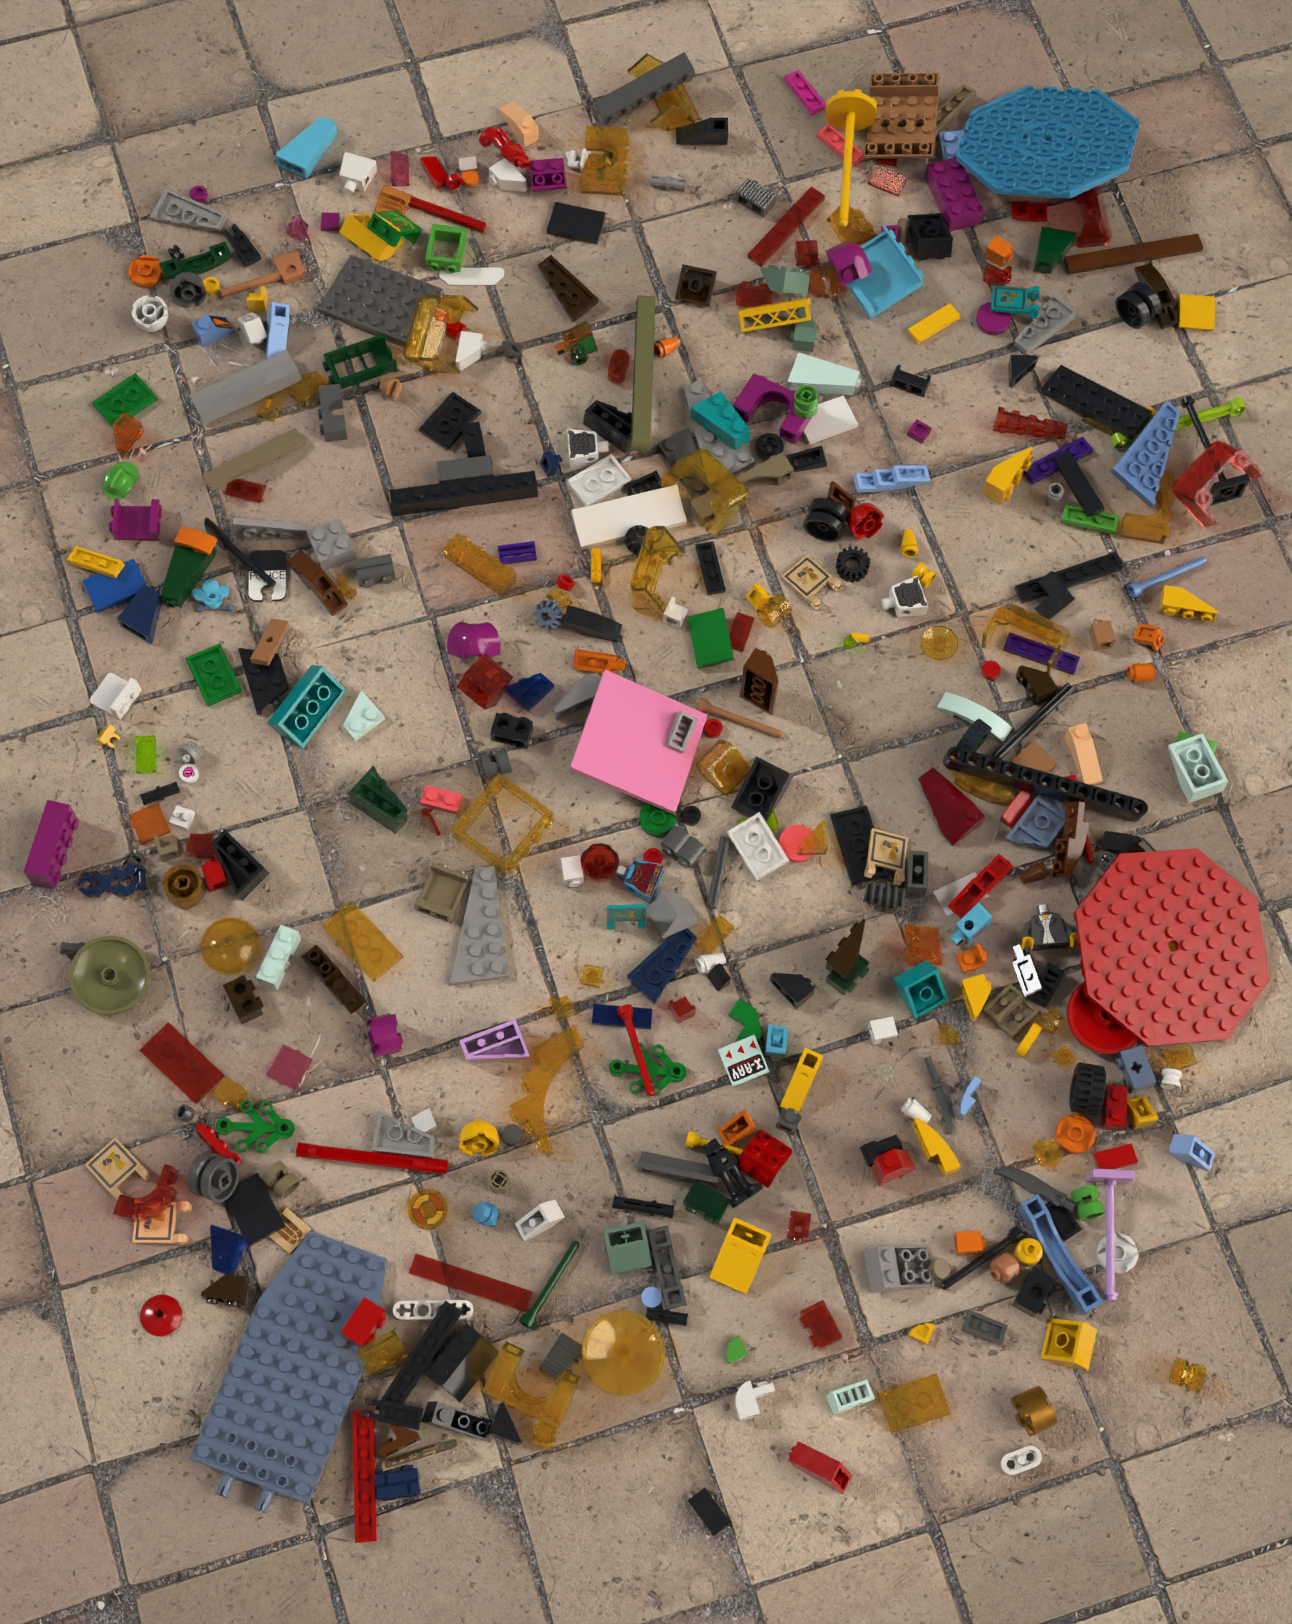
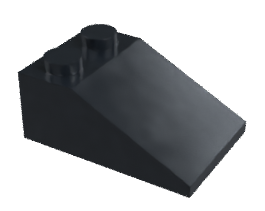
M941 213L907 215L912 247L917 259L927 260L929 258L944 259L951 257L953 237Z
M756 756L731 808L748 817H752L760 812L765 822H767L785 794L794 775Z

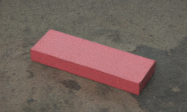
M828 123L817 132L816 137L843 159L845 137ZM854 144L852 167L864 159V152Z

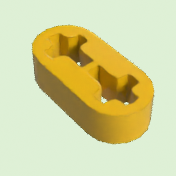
M1034 1022L1015 1053L1024 1058L1043 1027Z

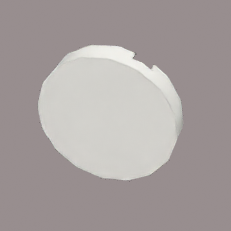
M1114 1233L1115 1274H1123L1135 1266L1138 1259L1137 1246L1129 1236L1123 1233ZM1106 1236L1099 1242L1097 1247V1259L1105 1270Z

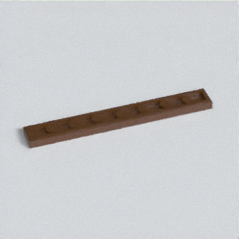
M1197 233L1066 256L1064 262L1068 274H1075L1200 252L1203 250V245Z

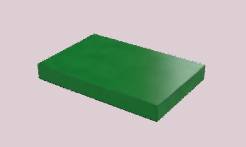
M134 373L93 401L92 405L114 430L158 399L141 378Z
M724 608L688 616L698 669L734 660Z
M220 643L185 658L207 707L242 693V689Z

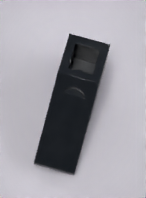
M708 118L676 129V145H727L728 118Z
M432 1401L427 1402L422 1423L484 1441L488 1439L493 1421L440 1402Z

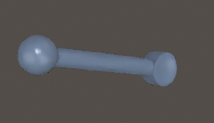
M198 604L196 609L198 612L203 610H228L233 612L235 606L231 604L210 609L207 606Z

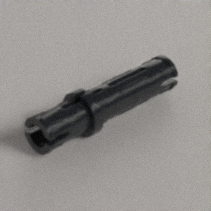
M614 1195L612 1204L613 1209L647 1213L653 1217L659 1215L673 1218L675 1205L657 1203V1200L650 1202Z

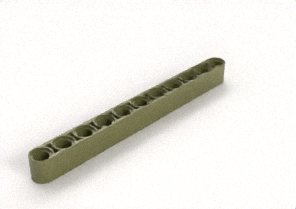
M642 295L637 296L631 451L649 452L651 443L655 297Z

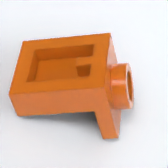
M1139 623L1132 639L1134 643L1151 645L1153 651H1158L1164 642V635L1158 626Z
M980 943L976 944L974 948L958 953L955 956L963 974L984 967L988 959L985 948H981Z

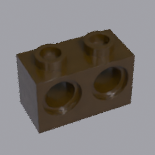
M245 975L223 985L241 1024L263 1015L261 1008L264 1005L259 996L255 997L253 991L256 989L251 979L247 981ZM240 987L246 988L243 993H241V994H237V993H236V991H237L238 988H240ZM246 1005H254V1007L251 1010H244Z

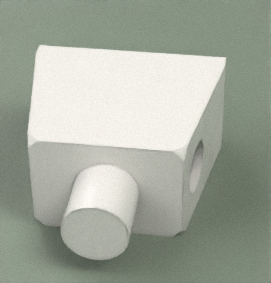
M345 152L340 170V182L344 186L343 191L348 195H352L355 189L365 191L377 173L376 160Z

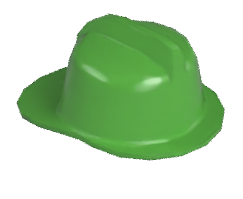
M129 462L115 464L105 474L102 483V491L105 496L114 500L125 497L139 476L136 466Z

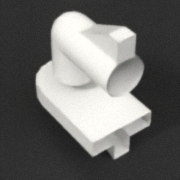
M583 149L581 161H576V151L566 152L568 167L586 172L588 160L592 154L591 151Z

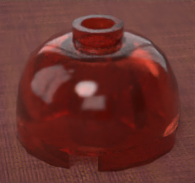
M592 844L582 853L580 860L581 870L585 877L592 882H607L618 871V854L608 844Z

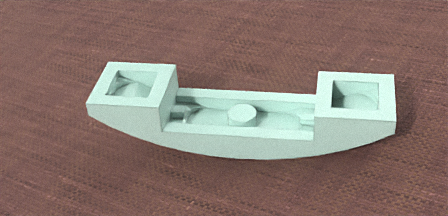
M945 692L936 708L951 717L956 715L971 724L980 718L992 727L988 736L1002 744L1012 729L1007 722L990 710L955 694Z

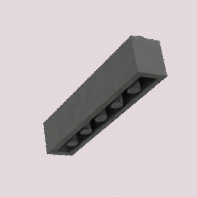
M683 52L594 101L596 109L605 125L613 124L622 116L630 115L633 110L646 106L651 100L659 99L664 93L675 90L682 83L690 82L696 76L687 55Z

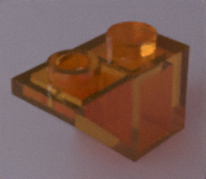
M125 412L113 424L115 445L119 456L122 458L126 453H129L133 444L140 440L144 433L142 423Z

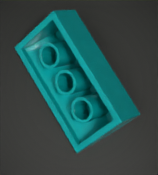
M311 665L267 723L279 735L303 749L347 690L323 666Z

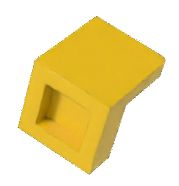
M261 286V293H249V297H246L249 312L267 311L268 296L265 286Z

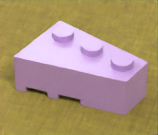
M516 1019L459 1040L466 1062L529 1059L530 1057Z

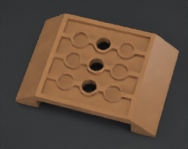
M871 73L870 97L876 100L877 116L874 123L867 129V140L864 143L863 158H933L935 155L939 103V73ZM902 123L906 124L905 127H899L898 125ZM918 123L923 124L922 127H916L915 125ZM883 124H889L888 127H881Z

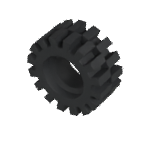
M849 546L848 550L844 548L837 557V574H840V578L845 577L847 582L848 579H851V582H854L855 579L857 582L861 578L864 579L869 570L870 558L867 557V552L863 553L864 549L857 550V546L852 549V546ZM853 559L858 561L860 566L857 569H850L846 566V562Z

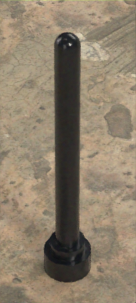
M1017 1226L1011 1228L1006 1238L942 1282L941 1288L947 1290L1010 1244H1018L1025 1238L1022 1231Z

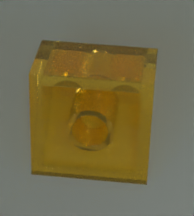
M721 739L695 764L704 779L724 796H727L747 776L750 767L735 745Z

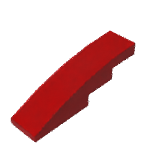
M998 854L988 866H985L964 887L947 907L962 919L1011 871L1013 865L1002 855Z

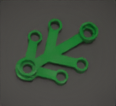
M639 1043L650 1079L653 1080L658 1075L665 1076L659 1083H652L653 1087L659 1088V1091L654 1092L653 1096L660 1095L661 1090L672 1081L681 1082L685 1079L687 1074L685 1066L679 1062L674 1063L666 1055L662 1045H655L652 1053L655 1057L660 1058L666 1067H659L645 1052L644 1045ZM660 1048L662 1052L657 1054L655 1049ZM618 1059L613 1060L609 1064V1072L614 1077H620L624 1072L640 1074L638 1065L624 1064ZM615 1064H619L621 1068L619 1070H615L613 1066ZM679 1069L680 1074L675 1075L673 1070ZM642 1078L630 1084L629 1091L632 1094L637 1095L641 1092V1089L644 1087ZM637 1085L639 1089L637 1091H633L632 1086Z
M249 1100L242 1101L240 1109L243 1113H247L254 1123L231 1122L230 1119L225 1117L220 1118L216 1123V1129L221 1135H228L232 1131L252 1132L244 1140L240 1139L236 1142L235 1147L240 1153L246 1152L248 1147L266 1132L273 1134L265 1141L261 1140L256 1143V1150L260 1154H265L269 1147L280 1138L288 1139L295 1132L293 1122L289 1119H281L273 1110V1106L269 1101L262 1102L260 1110L263 1114L268 1115L275 1124H266L253 1109V1105ZM245 1104L250 1105L249 1109L244 1110L243 1106ZM265 1105H269L270 1109L264 1111L263 1107ZM223 1122L228 1124L226 1128L220 1127ZM282 1126H288L287 1131H281ZM245 1143V1148L239 1149V1144ZM261 1144L266 1145L264 1150H259Z

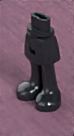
M716 1138L703 1146L714 1177L719 1176L730 1194V1205L733 1209L763 1189L760 1183L751 1184L745 1179L737 1165L738 1160L723 1144L720 1145ZM728 1171L731 1173V1175L733 1176V1178L736 1180V1182L738 1183V1185H739V1187L741 1188L742 1192H740V1191L737 1189V1187H736L735 1184L733 1183L732 1179L730 1178V1176H729V1174H728Z

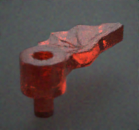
M433 807L422 809L423 817L427 816L437 836L441 835L435 820L430 814L434 810Z

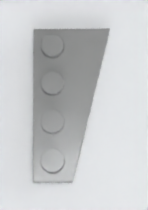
M165 188L150 215L152 221L218 232L221 231L228 218L227 214L167 188Z
M1053 293L1049 301L1045 302L1041 307L1038 317L1032 318L1031 323L1014 340V345L1024 354H1029L1076 319L1078 312Z
M233 517L229 537L231 541H235L237 537H244L245 541L252 540V537H262L263 540H271L275 537H279L281 540L305 539L307 524L300 522L289 523L281 520L267 521L262 518L247 519L245 517Z

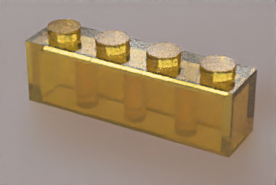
M457 533L444 547L445 558L502 597L516 582V573L513 568L503 565L496 556H490L484 548L474 545L466 536H461Z

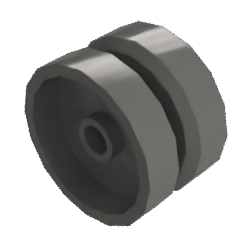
M211 1151L199 1154L193 1160L187 1174L189 1190L193 1194L205 1197L213 1202L227 1200L233 1194L239 1180L237 1163L230 1158L220 1156Z

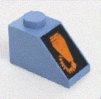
M206 315L192 322L195 335L203 347L235 332L228 319L224 316Z

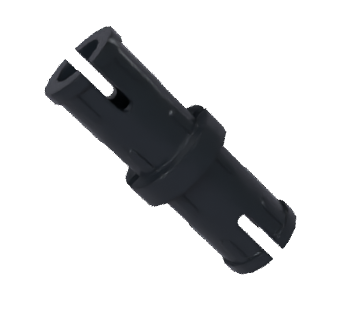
M177 781L163 787L157 786L152 791L140 794V797L145 806L157 800L163 801L165 797L181 792Z
M647 1307L645 1320L664 1323L663 1325L675 1324L686 1327L688 1313ZM657 1315L676 1317V1319L659 1317Z

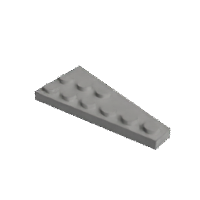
M700 380L684 387L689 412L692 406L710 397ZM691 419L709 487L755 465V460L744 445L733 450L719 440L717 435L710 430L707 431L703 428V425Z
M495 866L475 868L450 985L509 978Z

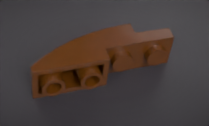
M300 551L287 560L289 566L308 590L314 592L332 616L348 606V603L337 591L338 587L307 554Z
M1084 802L1066 803L1063 838L1056 840L1053 877H1068L1082 854L1089 823L1083 822Z

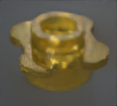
M1062 1046L1061 1049L1052 1053V1058L1056 1059L1058 1067L1064 1069L1067 1064L1075 1062V1056H1073L1068 1046Z

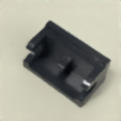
M897 365L890 386L924 398L931 381V376L928 375L925 379L902 371L900 369L901 365Z

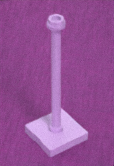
M1092 1169L1086 1174V1182L1104 1183L1106 1186V1292H1103L1104 1300L1117 1301L1118 1293H1115L1114 1186L1116 1184H1127L1134 1180L1135 1171Z

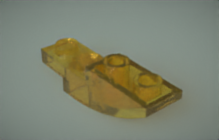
M950 756L952 760H956L955 757ZM950 770L956 775L954 784L981 800L997 805L1009 806L1015 798L1011 790L1006 787L1004 788L999 783Z

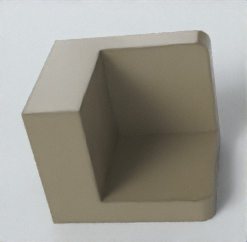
M157 834L153 835L162 862L181 857L175 835L159 839Z

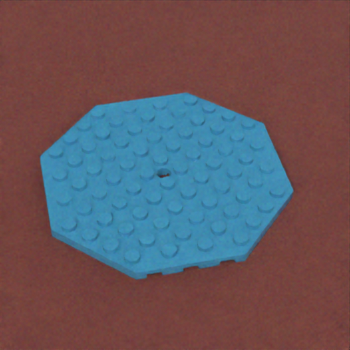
M1027 85L970 111L969 119L964 128V135L961 137L959 150L956 153V160L995 194L1070 199L1128 172L1140 121L1099 89H1092L1091 92L1082 91V88L1058 90V87L1044 86L1043 89H1034V86Z

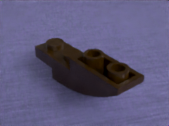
M1151 263L1135 267L1134 270L1139 282L1148 285L1160 300L1161 310L1156 317L1161 330L1178 325L1180 322L1173 307L1176 302L1161 274Z
M317 944L301 956L322 984L350 1014L366 1003L365 998L346 979L340 969Z

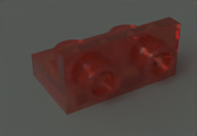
M742 281L737 286L735 306L756 307L771 304L772 291L765 283H759V286L752 285V282Z

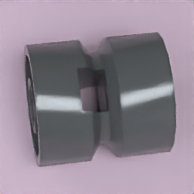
M506 749L495 751L494 755L491 753L480 755L486 779L496 777L497 773L503 775L512 772Z

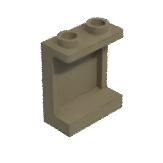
M432 863L431 872L419 898H416L414 903L415 910L452 923L469 884L466 873L461 870L453 871L441 863Z

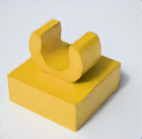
M757 583L752 586L745 597L754 609L758 610L769 600L771 595L765 592V587Z
M107 725L95 739V742L100 746L106 744L108 748H113L114 745L110 742L111 737L119 740L120 736L114 733L116 728L112 725Z

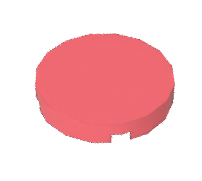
M792 825L786 828L781 833L778 842L789 861L795 863L807 861L815 854L817 840L813 831L802 825Z

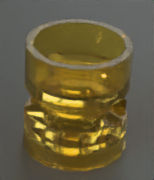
M776 593L768 600V604H763L757 610V615L767 627L774 628L781 621V617L785 618L792 611V608L782 595Z
M1176 1357L1171 1368L1169 1383L1180 1387L1185 1384L1189 1390L1200 1392L1205 1379L1206 1366L1198 1363H1193L1190 1366L1188 1360Z

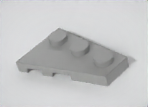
M378 1111L372 1147L373 1152L433 1158L436 1141L434 1136Z

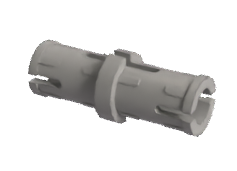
M652 175L650 186L666 188V190L679 189L685 191L686 179L671 178L668 175L667 177Z

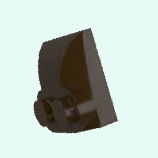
M682 264L675 300L710 306L717 271Z

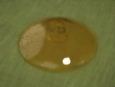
M233 917L220 919L210 925L204 932L200 944L201 955L205 963L212 970L228 975L237 974L249 968L256 960L260 949L259 937L254 927L245 920ZM227 939L232 940L230 944H225V941Z

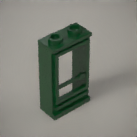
M384 333L323 354L325 361L322 364L325 372L330 374L328 376L330 384H340L341 389L390 372H398L396 360H393L391 349L387 347ZM371 352L377 365L368 368L362 355ZM360 356L365 370L339 378L334 365Z

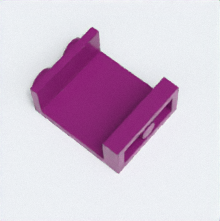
M115 499L114 506H111L113 521L109 524V531L113 534L114 539L159 541L162 514L159 499H152L151 506H121L119 499Z

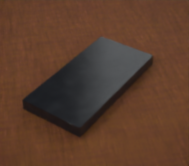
M867 805L830 814L851 886L888 878L887 869L877 866L872 878L864 876L871 829H874Z

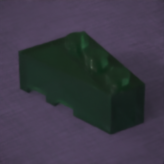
M372 766L351 789L349 803L396 834L407 821L408 809L397 795L390 790L387 782L377 773V769Z

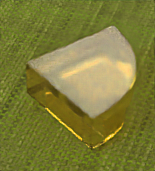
M939 1024L940 1044L961 1043L960 1037L954 1028L947 1024Z

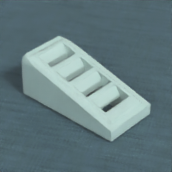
M867 1379L833 1390L826 1395L834 1415L875 1399ZM859 1387H862L865 1398L862 1397ZM851 1390H854L857 1401H855ZM843 1393H846V1396H847L848 1401H849L848 1404H847V1402H846V1399H845Z

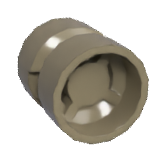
M278 1161L264 1173L262 1180L269 1188L274 1187L273 1192L283 1200L297 1189L301 1181L293 1173H288L289 1169L282 1161Z

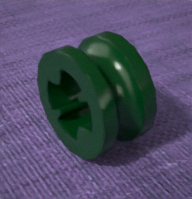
M577 349L570 355L573 364L576 366L582 365L588 360L584 349Z

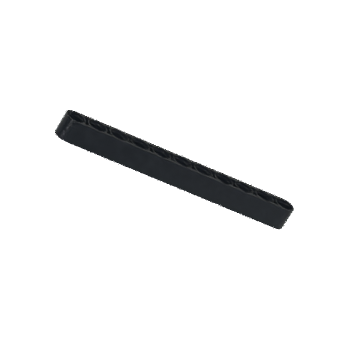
M951 747L943 758V765L949 770L1065 803L1084 802L1086 809L1128 821H1139L1148 810L1147 803L1141 799L960 747ZM950 756L955 757L956 760H952ZM968 761L973 762L975 766L970 765ZM987 766L991 767L993 771H990ZM1042 782H1045L1048 787L1044 786Z

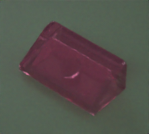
M390 151L392 187L409 186L408 155Z

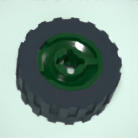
M979 718L966 731L956 747L977 752L988 737L992 727Z

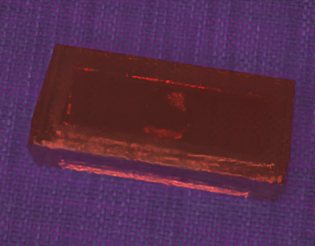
M875 164L867 184L899 197L906 184L907 176Z
M237 478L227 483L225 495L261 503L266 485Z

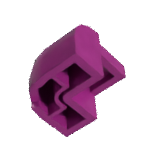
M840 243L825 251L842 286L857 279H862L873 271L865 251L856 243Z
M461 621L454 625L448 635L447 654L464 659L467 658V655L479 656V659L500 655L498 632L489 622L468 624Z

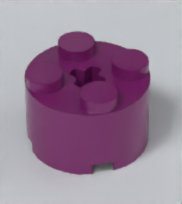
M388 1013L366 1019V1027L370 1026V1031L367 1034L372 1052L375 1053V1058L397 1053L402 1049L401 1044H403L401 1033L396 1031L398 1023L395 1014L391 1015Z

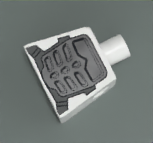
M567 429L570 468L595 464L598 462V453L609 452L608 441L597 442V432Z
M918 576L892 586L889 598L881 599L883 609L893 608L897 617L920 616L927 613L928 604Z

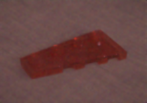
M998 406L993 431L1017 435H1032L1038 438L1049 437L1058 440L1065 438L1068 424L1047 418L1042 421L1037 416L1031 414L1028 417L1022 416L1019 411L1012 410L1011 413L1006 412L1003 407Z

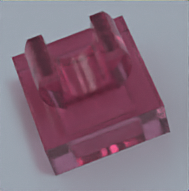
M299 215L293 216L292 222L288 224L290 230L286 233L290 237H296L299 241L305 240L309 225Z

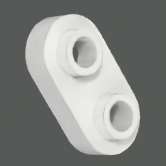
M1027 1446L1013 1451L1002 1457L1000 1461L1001 1470L1009 1476L1027 1471L1040 1464L1042 1454L1035 1446ZM1027 1454L1033 1455V1461L1027 1460ZM1008 1461H1012L1014 1463L1013 1469H1010L1007 1466Z

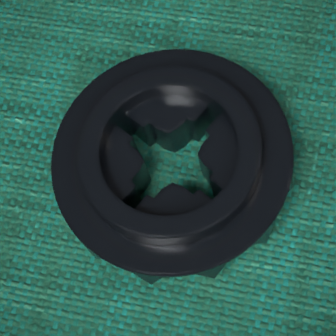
M766 433L756 440L755 448L761 458H769L774 454L782 453L784 443L778 435ZM769 442H770V444H771V447H773V448L770 450V452H769V450H768V448H767Z
M636 525L626 532L624 541L630 552L640 555L652 548L654 538L653 533L648 527ZM637 534H639L640 537L646 536V538L642 540V545H640L639 542L632 543L637 538Z

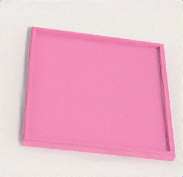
M604 670L569 769L674 814L702 734L707 714ZM678 711H683L698 718L684 753L666 746ZM681 720L680 723L688 726L687 722ZM678 727L679 730L686 732V729ZM678 733L675 734V736H677V737H679V738H681V739L684 738V736H682V735H680V734H678ZM674 739L672 741V743H675L679 746H681L682 744L681 742L676 741Z

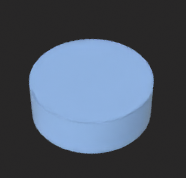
M655 1287L646 1288L641 1295L642 1304L646 1308L654 1309L658 1307L662 1301L661 1292Z

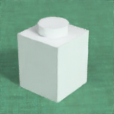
M580 855L561 858L564 885L577 887L584 883Z

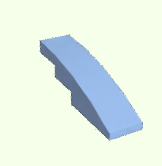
M894 465L892 469H875L873 473H856L853 476L857 493L896 490L930 482L926 465Z

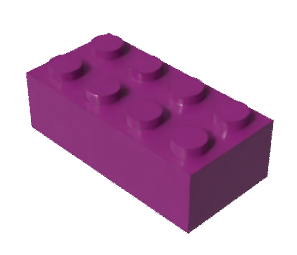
M956 157L927 164L925 179L949 231L981 224L984 211L966 169L957 162Z
M51 800L46 802L24 868V873L32 885L55 889L56 883L60 882V871L62 866L66 864V853L73 842L72 834L77 829L79 823L69 804Z

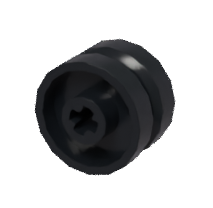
M1141 282L1133 284L1126 292L1117 297L1115 301L1116 310L1121 319L1128 326L1135 329L1143 327L1149 320L1158 315L1161 310V303L1156 293L1148 285Z
M827 498L814 499L805 517L803 528L816 539L826 542L838 541L847 523L849 512L842 504Z

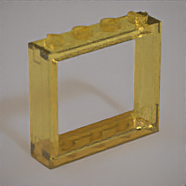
M499 773L451 828L452 837L491 866H495V869L506 876L513 869H516L517 862L521 857L525 858L528 855L532 844L539 842L543 831L550 829L551 824L554 822V815L551 810ZM503 787L543 816L505 861L499 859L465 833Z

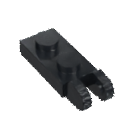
M236 224L231 225L235 233L233 236L226 229L222 230L229 245L246 268L261 260V256Z
M365 1398L364 1403L381 1407L379 1414L362 1411L361 1416L377 1419V1421L419 1430L423 1408L386 1400L379 1401Z

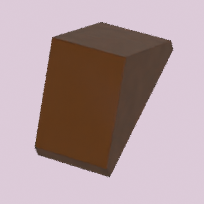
M834 481L830 482L827 499L842 504L850 513L852 508L855 507L856 498Z

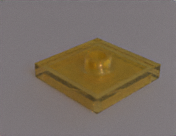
M391 1330L357 1350L371 1377L408 1356L395 1330Z

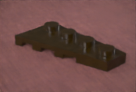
M552 255L538 264L539 271L572 323L598 303V298Z

